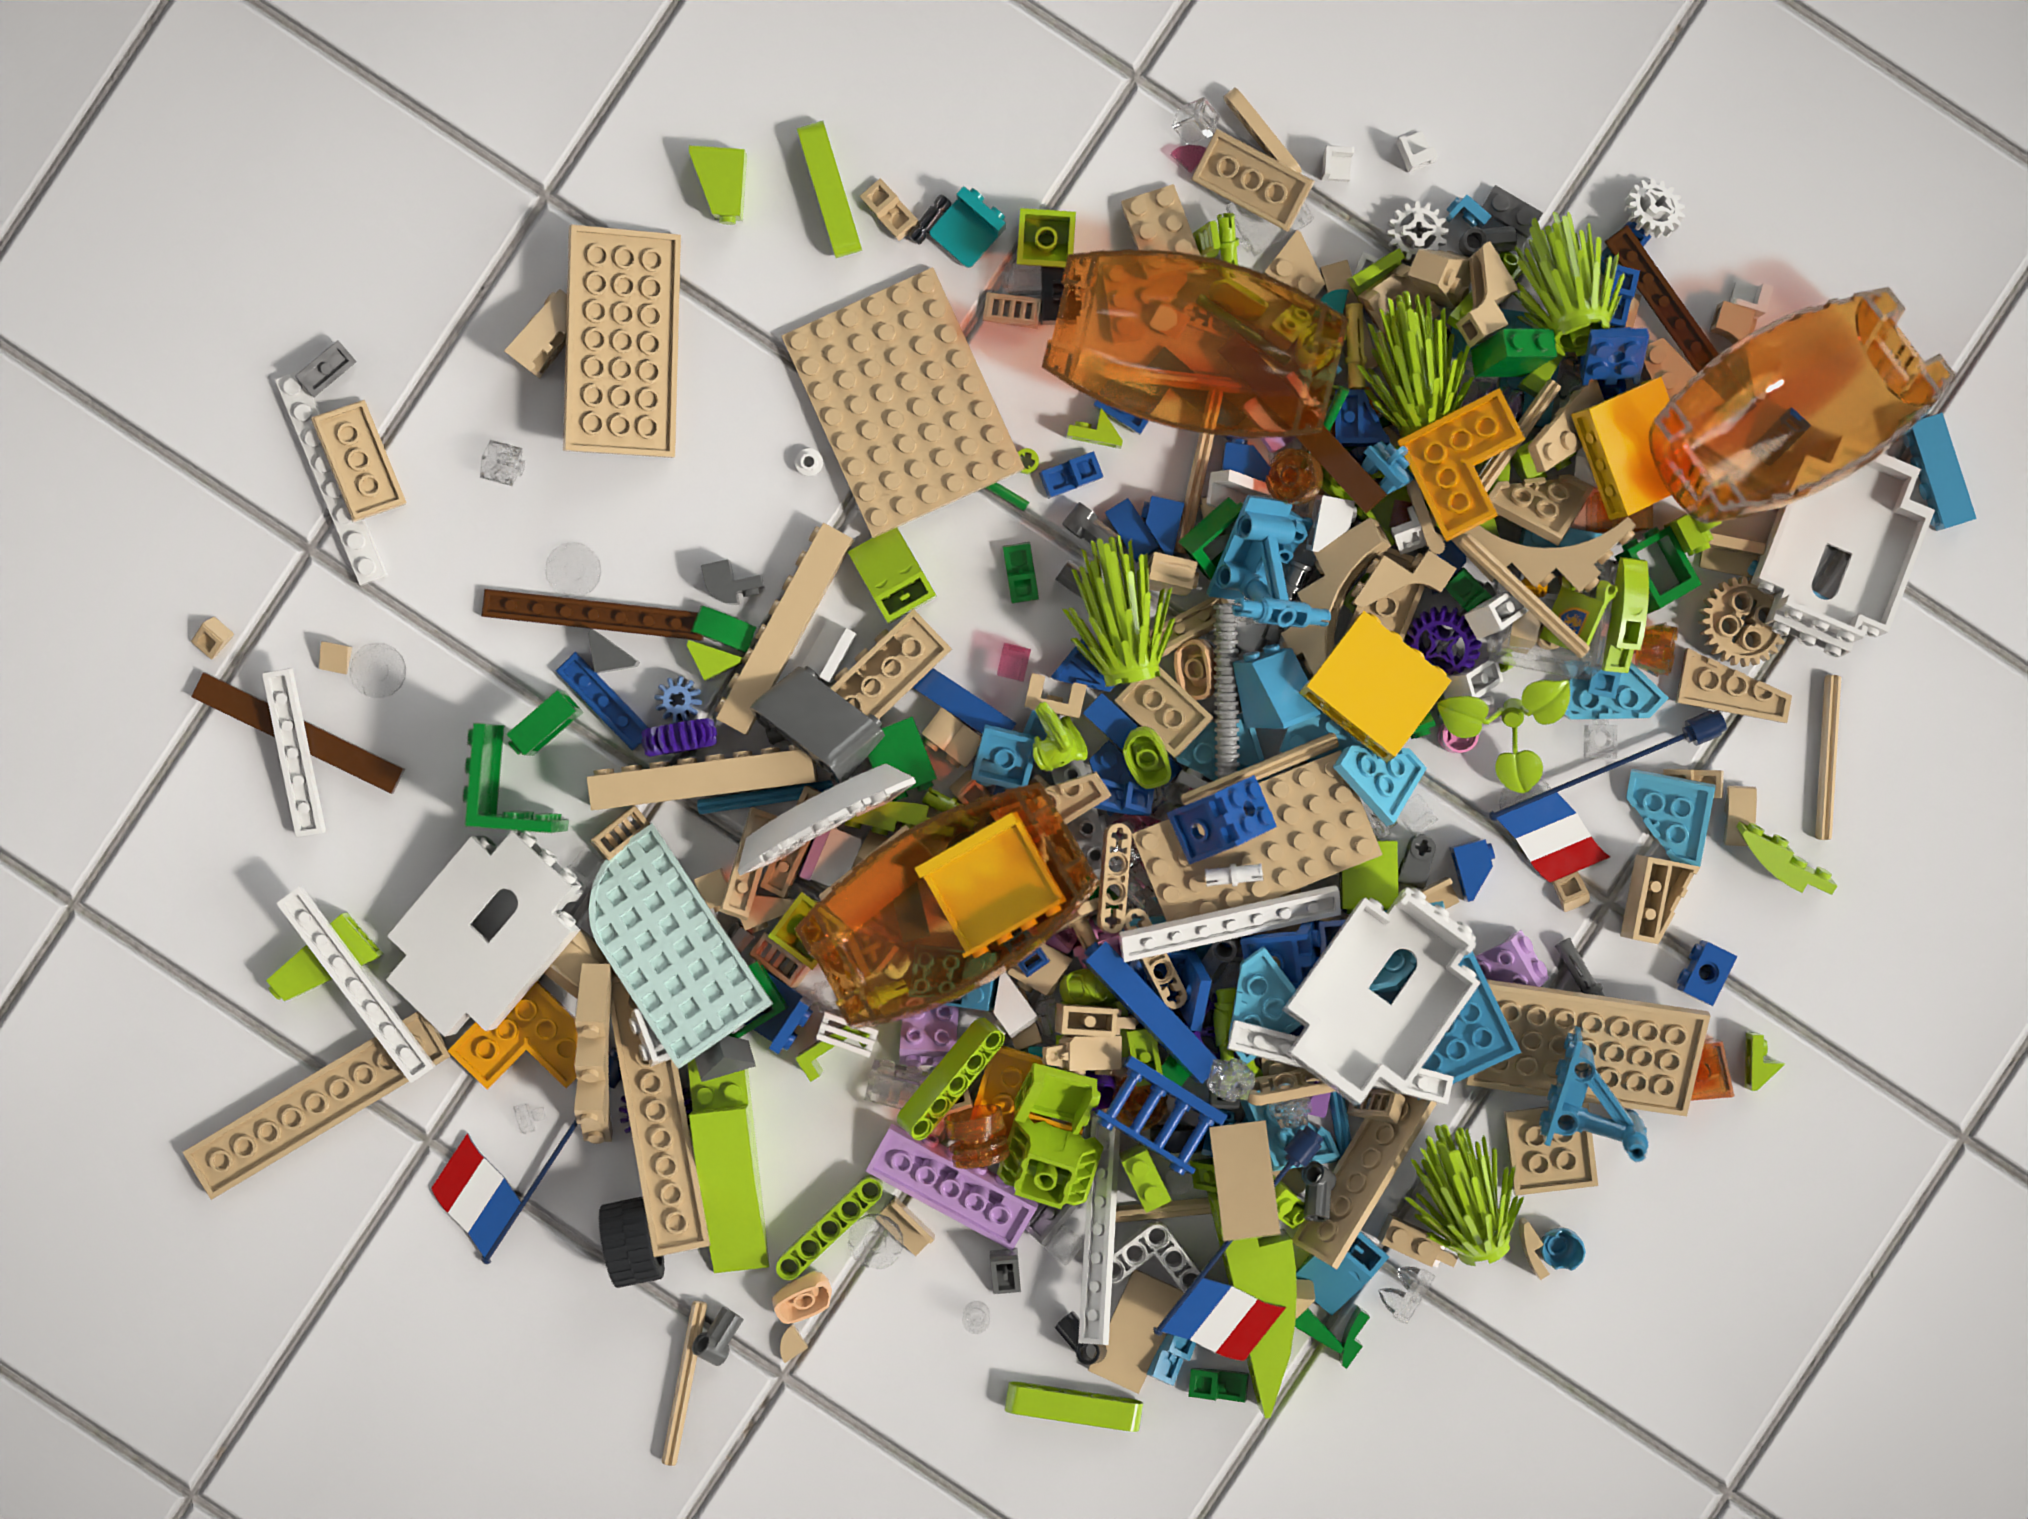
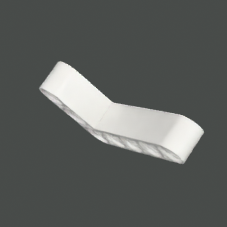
M1155 1220L1147 1223L1114 1249L1113 1262L1120 1266V1270L1117 1274L1112 1275V1283L1121 1281L1154 1255L1184 1293L1189 1288L1188 1285L1183 1283L1184 1276L1188 1273H1194L1198 1276L1201 1271L1163 1222ZM1155 1228L1164 1231V1236L1159 1241H1152L1149 1238V1233ZM1133 1245L1142 1248L1141 1255L1137 1258L1129 1257L1127 1255L1129 1247ZM1170 1251H1178L1181 1254V1258L1176 1263H1169L1166 1261V1255Z

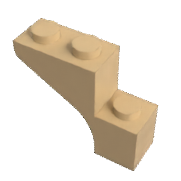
M1490 241L1485 243L1469 258L1473 308L1472 311L1456 323L1470 348L1484 342L1509 325L1497 305L1505 302L1518 290L1513 277L1509 274Z
M1722 301L1716 307L1710 332L1719 334L1732 343L1737 352L1745 392L1753 402L1759 403L1768 398L1771 393L1773 382L1770 381L1772 372L1777 370L1781 360V355H1778L1780 346L1748 337V335L1753 334L1756 327L1757 319H1754L1756 310Z
M1429 550L1425 551L1423 555L1421 553L1416 555L1410 565L1413 568L1412 572H1409L1385 555L1380 560L1374 558L1366 570L1370 574L1365 583L1359 581L1351 593V596L1354 597L1351 604L1358 608L1366 607L1408 584L1423 585L1437 593H1441L1456 571V568Z
M722 868L694 879L699 893L709 908L714 909L715 913L720 911L728 884V879ZM755 894L749 918L746 921L741 919L745 931L752 928L753 933L769 927L767 921L778 918L780 921L795 900L793 898Z

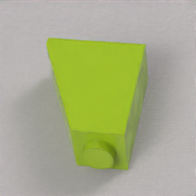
M689 145V154L714 218L719 220V223L725 225H735L736 221H743L747 165L745 149Z

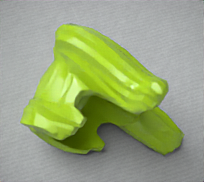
M1040 702L1034 710L1047 733L1045 740H1041L1037 736L1034 738L1035 743H1033V757L1040 769L1052 771L1067 765L1073 760H1086L1088 756L1087 745L1078 729L1072 723L1070 716H1064L1059 719L1046 702Z

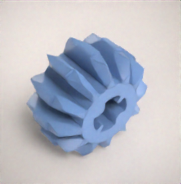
M679 676L677 686L672 678L667 679L670 688L662 684L658 686L664 692V695H655L654 699L663 700V704L656 706L657 711L667 709L662 716L663 719L667 720L673 713V723H678L680 714L684 721L690 720L688 711L693 715H698L699 712L692 706L693 704L702 705V700L694 699L693 696L699 695L701 690L695 689L690 691L694 686V681L690 680L684 686V677ZM683 693L685 696L682 698V700H685L684 705L677 704L674 706L672 702H675V700H672L673 695H681Z

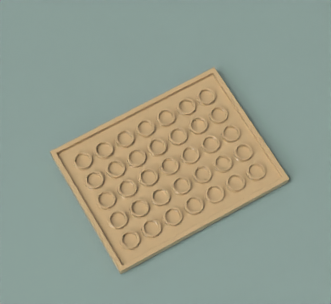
M933 267L782 335V339L872 538L1025 470Z

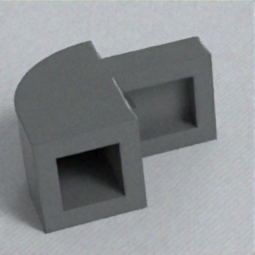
M728 559L701 565L707 590L722 603L740 605L739 593H742L743 597L759 594V589L765 588L761 575L735 580L731 561Z

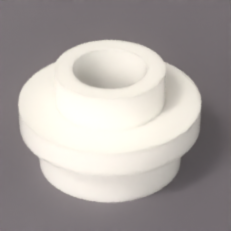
M806 448L797 454L795 465L802 475L814 476L821 471L823 458L817 450ZM812 457L814 464L811 467H806L804 465L805 458Z

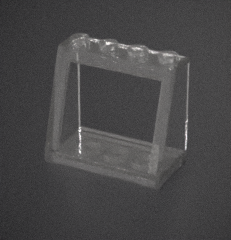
M1608 559L1602 565L1597 562L1594 566L1601 572L1597 578L1600 581L1604 580L1615 585L1619 561ZM1513 564L1510 565L1511 573L1520 581L1521 572ZM1500 583L1498 584L1496 595L1506 590ZM1597 586L1590 592V597L1596 599ZM1612 600L1605 608L1589 644L1590 650L1584 657L1578 658L1575 654L1509 646L1513 625L1511 623L1503 630L1494 633V636H1490L1487 645V652H1491L1490 661L1588 681L1602 669Z

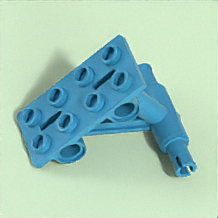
M1247 495L1206 594L1210 597L1234 600L1235 604H1241V606L1232 604L1233 615L1236 617L1253 618L1257 623L1279 625L1280 627L1305 628L1308 625L1326 627L1329 623L1322 620H1331V613L1328 609L1311 608L1307 603L1289 601L1278 544L1288 545L1295 537V525L1288 518L1293 504L1287 500Z
M1575 1026L1573 1033L1568 1032L1565 1039V1058H1560L1556 1067L1557 1083L1556 1085L1551 1084L1548 1092V1111L1543 1110L1540 1117V1135H1543L1544 1145H1551L1554 1133L1569 1136L1575 1132L1581 1133L1586 1131L1622 1142L1623 1148L1631 1160L1635 1162L1643 1161L1646 1158L1645 1154H1647L1649 1145L1646 1135L1647 1127H1645L1643 1120L1636 1111L1623 1108L1597 1072L1592 1049L1583 1043L1581 1028ZM1588 1086L1611 1118L1588 1112V1108L1582 1107Z

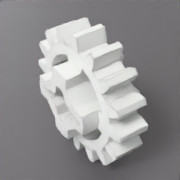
M1651 179L1648 183L1642 180L1630 190L1629 195L1624 201L1628 204L1624 211L1631 213L1628 221H1635L1637 223L1636 230L1643 228L1645 229V236L1653 232L1655 238H1659L1662 234L1668 237L1671 232H1675L1681 225L1680 222L1685 218V215L1681 213L1685 205L1678 204L1681 196H1674L1672 194L1674 191L1673 187L1666 189L1664 181L1656 185L1655 180Z
M1419 201L1414 203L1413 208L1406 203L1403 206L1404 213L1397 209L1394 213L1397 220L1390 219L1388 223L1393 227V229L1388 230L1386 236L1393 237V240L1388 245L1389 247L1397 246L1398 249L1400 248L1402 253L1405 254V262L1411 257L1415 259L1418 249H1423L1425 240L1435 238L1432 245L1426 248L1434 251L1440 250L1437 245L1444 246L1447 242L1441 237L1448 233V229L1441 227L1445 223L1446 218L1438 219L1437 215L1440 210L1436 209L1431 212L1430 203H1427L1424 208L1420 207ZM1408 216H1411L1410 224L1400 227L1401 222ZM1424 217L1428 218L1433 225H1430ZM1415 227H1418L1419 232H1423L1420 238H1417L1416 233H1411ZM1402 240H1405L1411 248L1407 247Z

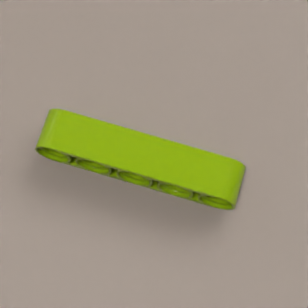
M824 121L797 128L836 259L863 251Z
M984 1017L972 1022L899 1111L897 1123L913 1139L923 1140L933 1131L1001 1048L1005 1039L1003 1032Z
M866 1175L780 1256L776 1265V1272L779 1277L784 1280H793L798 1277L880 1199L884 1188L883 1182L873 1175ZM868 1182L876 1184L878 1187L877 1194L872 1196L865 1194L863 1185ZM849 1201L854 1202L858 1207L857 1213L852 1215L845 1213L843 1204ZM826 1221H833L836 1223L838 1230L832 1234L826 1233L823 1230L822 1224ZM806 1240H812L816 1243L817 1250L813 1253H808L803 1249L802 1243ZM786 1259H791L795 1261L797 1269L793 1272H788L782 1267V1262Z
M1011 1381L1008 1383L1004 1410L1008 1413L1137 1432L1140 1429L1143 1402L1126 1397Z

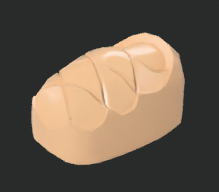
M1200 638L1188 640L1174 653V669L1177 683L1195 700L1206 699L1214 695V684L1217 683V680L1214 679V675H1216V671H1214V666H1216L1214 658L1216 656L1213 646L1207 640Z
M810 1272L791 1281L776 1292L774 1297H772L774 1311L780 1321L785 1324L810 1318L829 1307L832 1288L829 1279L822 1272Z

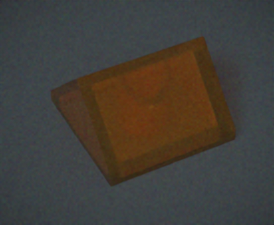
M1715 1038L1705 1039L1691 1101L1734 1097L1723 1041Z

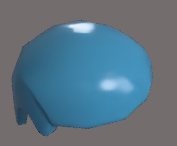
M1554 1228L1546 1232L1542 1237L1541 1241L1544 1245L1539 1248L1542 1259L1555 1270L1569 1269L1572 1271L1583 1263L1586 1250L1583 1241L1576 1232L1568 1228Z

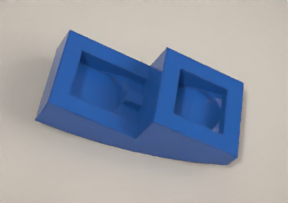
M1619 265L1616 268L1610 297L1611 300L1619 276L1624 273L1625 277L1618 297L1621 296V299L1610 322V326L1615 328L1626 326L1631 300L1635 296L1640 273L1639 270Z
M1094 451L1039 472L1048 499L1104 477Z
M1129 498L1104 512L1117 534L1120 535L1121 541L1128 552V542L1132 539L1133 558L1136 563L1139 562L1138 557L1141 554L1143 556L1146 553L1150 555L1159 549L1157 542Z
M1101 778L1111 796L1094 808L1129 815H1151L1154 788L1145 789L1133 782L1123 785Z

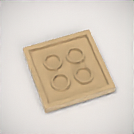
M1583 1102L1582 1107L1588 1108V1112H1590L1589 1103ZM1548 1106L1504 1111L1510 1168L1516 1166L1513 1181V1193L1515 1196L1598 1186L1592 1133L1582 1131L1581 1133L1575 1132L1569 1136L1554 1133L1551 1145L1547 1146L1544 1145L1543 1135H1540L1541 1126H1539L1542 1111H1548Z

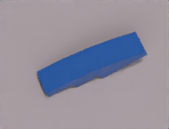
M934 668L913 687L982 734L985 724L1013 730L1017 724Z
M1103 693L1083 713L1122 751L1130 731L1138 728ZM1169 755L1171 778L1168 783L1161 786L1163 789L1183 769Z

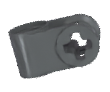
M1416 834L1410 838L1404 858L1398 869V882L1420 889L1425 888L1436 850L1435 842L1432 838L1424 834ZM1425 840L1424 844L1428 846L1427 851L1422 850L1421 854H1419V850L1415 848L1416 843L1421 844Z

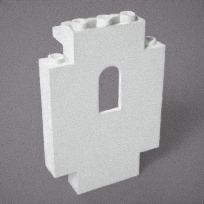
M1845 437L1834 443L1826 464L1807 456L1797 462L1767 539L1764 555H1761L1751 581L1752 584L1758 586V590L1766 594L1776 593L1765 622L1766 625L1772 627L1773 632L1783 636L1790 634L1797 637L1799 643L1811 647L1814 645L1824 649L1823 652L1833 657H1840L1850 653L1854 643L1864 638L1865 635L1876 638L1889 632L1935 511L1910 500L1921 470L1920 468ZM1827 544L1849 553L1851 556L1835 596L1831 599L1823 600L1814 594L1812 581Z
M512 830L497 849H495L496 844L486 836L470 837L387 935L406 956L388 976L386 981L444 1037L456 1034L470 1017L485 1031L496 1029L580 931L575 925V919L567 912H561L568 902L578 901L584 894L580 889V883L576 880L577 876L568 868H562L556 861L557 857L548 849H542L536 842L537 838L529 831ZM509 889L518 899L517 910L489 942L471 923L498 891Z
M1407 887L1402 890L1387 912H1384V906L1373 898L1360 900L1283 1008L1284 1012L1305 1026L1286 1055L1354 1105H1359L1363 1102L1377 1080L1397 1095L1403 1094L1481 983L1475 978L1476 974L1471 969L1463 965L1461 967L1458 966L1462 958L1470 954L1477 945L1474 942L1476 937L1471 934L1472 929L1460 921L1454 922L1448 917V911L1436 904L1433 906L1425 900L1426 896L1416 888L1409 889ZM1405 949L1415 956L1416 969L1390 1005L1368 988L1396 950Z

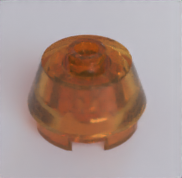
M1667 622L1645 626L1641 650H1634L1633 652L1635 654V666L1655 677H1658L1659 674L1668 676L1674 664L1675 640L1677 641L1678 627L1667 626Z

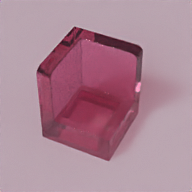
M1004 643L997 675L1024 682L1031 649Z

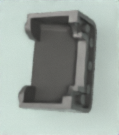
M806 666L804 669L797 667L760 696L750 709L759 724L768 731L771 728L774 733L781 734L814 759L819 767L824 768L829 773H833L831 778L840 784L851 777L883 739L885 734L880 728L882 722L871 713L866 716L818 680V674L810 667Z

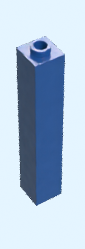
M1095 941L1083 952L1086 955L1082 960L1084 965L1196 1083L1203 1084L1222 1065L1106 941H1101L1099 944Z

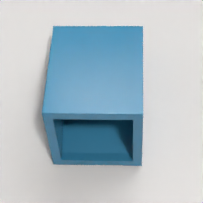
M1279 644L1263 647V652H1249L1243 655V659L1233 662L1245 728L1285 729L1323 714L1321 710L1299 694L1300 690L1308 682V679L1292 648H1280Z

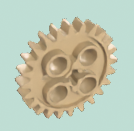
M1746 576L1739 577L1738 581L1735 577L1728 579V584L1725 582L1719 583V590L1712 589L1709 591L1713 598L1703 600L1708 608L1699 610L1701 614L1706 616L1705 619L1698 621V624L1706 626V629L1700 632V635H1708L1709 637L1704 645L1713 644L1715 647L1711 654L1714 655L1721 652L1720 661H1727L1730 658L1731 666L1738 665L1739 661L1742 667L1749 666L1750 662L1753 666L1760 664V659L1762 661L1770 660L1769 653L1776 654L1779 652L1775 645H1783L1785 643L1780 638V634L1773 632L1772 627L1766 625L1765 622L1762 623L1758 618L1759 610H1762L1767 619L1775 593L1766 594L1758 590L1757 585L1751 583L1752 578L1748 582ZM1736 596L1742 600L1741 609L1735 606L1734 600ZM1753 600L1756 601L1754 608H1752ZM1723 620L1727 621L1730 626L1728 634L1722 629ZM1747 634L1753 638L1752 647L1746 644L1745 638ZM1734 635H1736L1735 643L1732 642Z

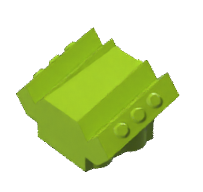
M1029 1117L1025 1123L1014 1120L997 1175L1006 1185L1015 1188L1014 1195L1058 1209H1062V1206L1066 1203L1075 1206L1085 1203L1104 1146L1096 1137L1084 1139L1080 1134L1075 1135L1071 1131L1053 1127L1045 1121L1034 1124Z

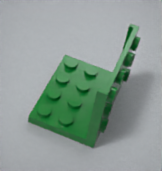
M473 723V729L469 728L467 743L471 746V757H467L465 763V773L469 774L468 786L465 785L463 789V802L467 803L465 826L542 833L568 831L569 820L562 819V814H534L532 811L520 810L497 814L504 726Z

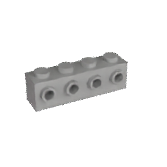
M1073 760L1067 765L1051 771L1054 785L1092 773L1089 761L1083 762L1082 760ZM1093 807L1066 824L1076 863L1083 873L1101 868L1103 832L1106 830L1107 824L1104 815L1098 816L1097 809ZM1111 859L1109 860V863H1108L1109 866L1112 865Z

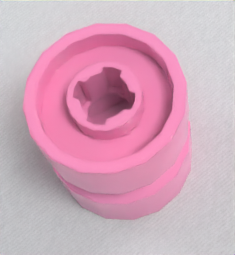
M1442 722L1438 728L1437 738L1440 746L1447 752L1463 753L1474 748L1478 742L1479 734L1471 738H1459L1451 734L1445 727L1444 722Z

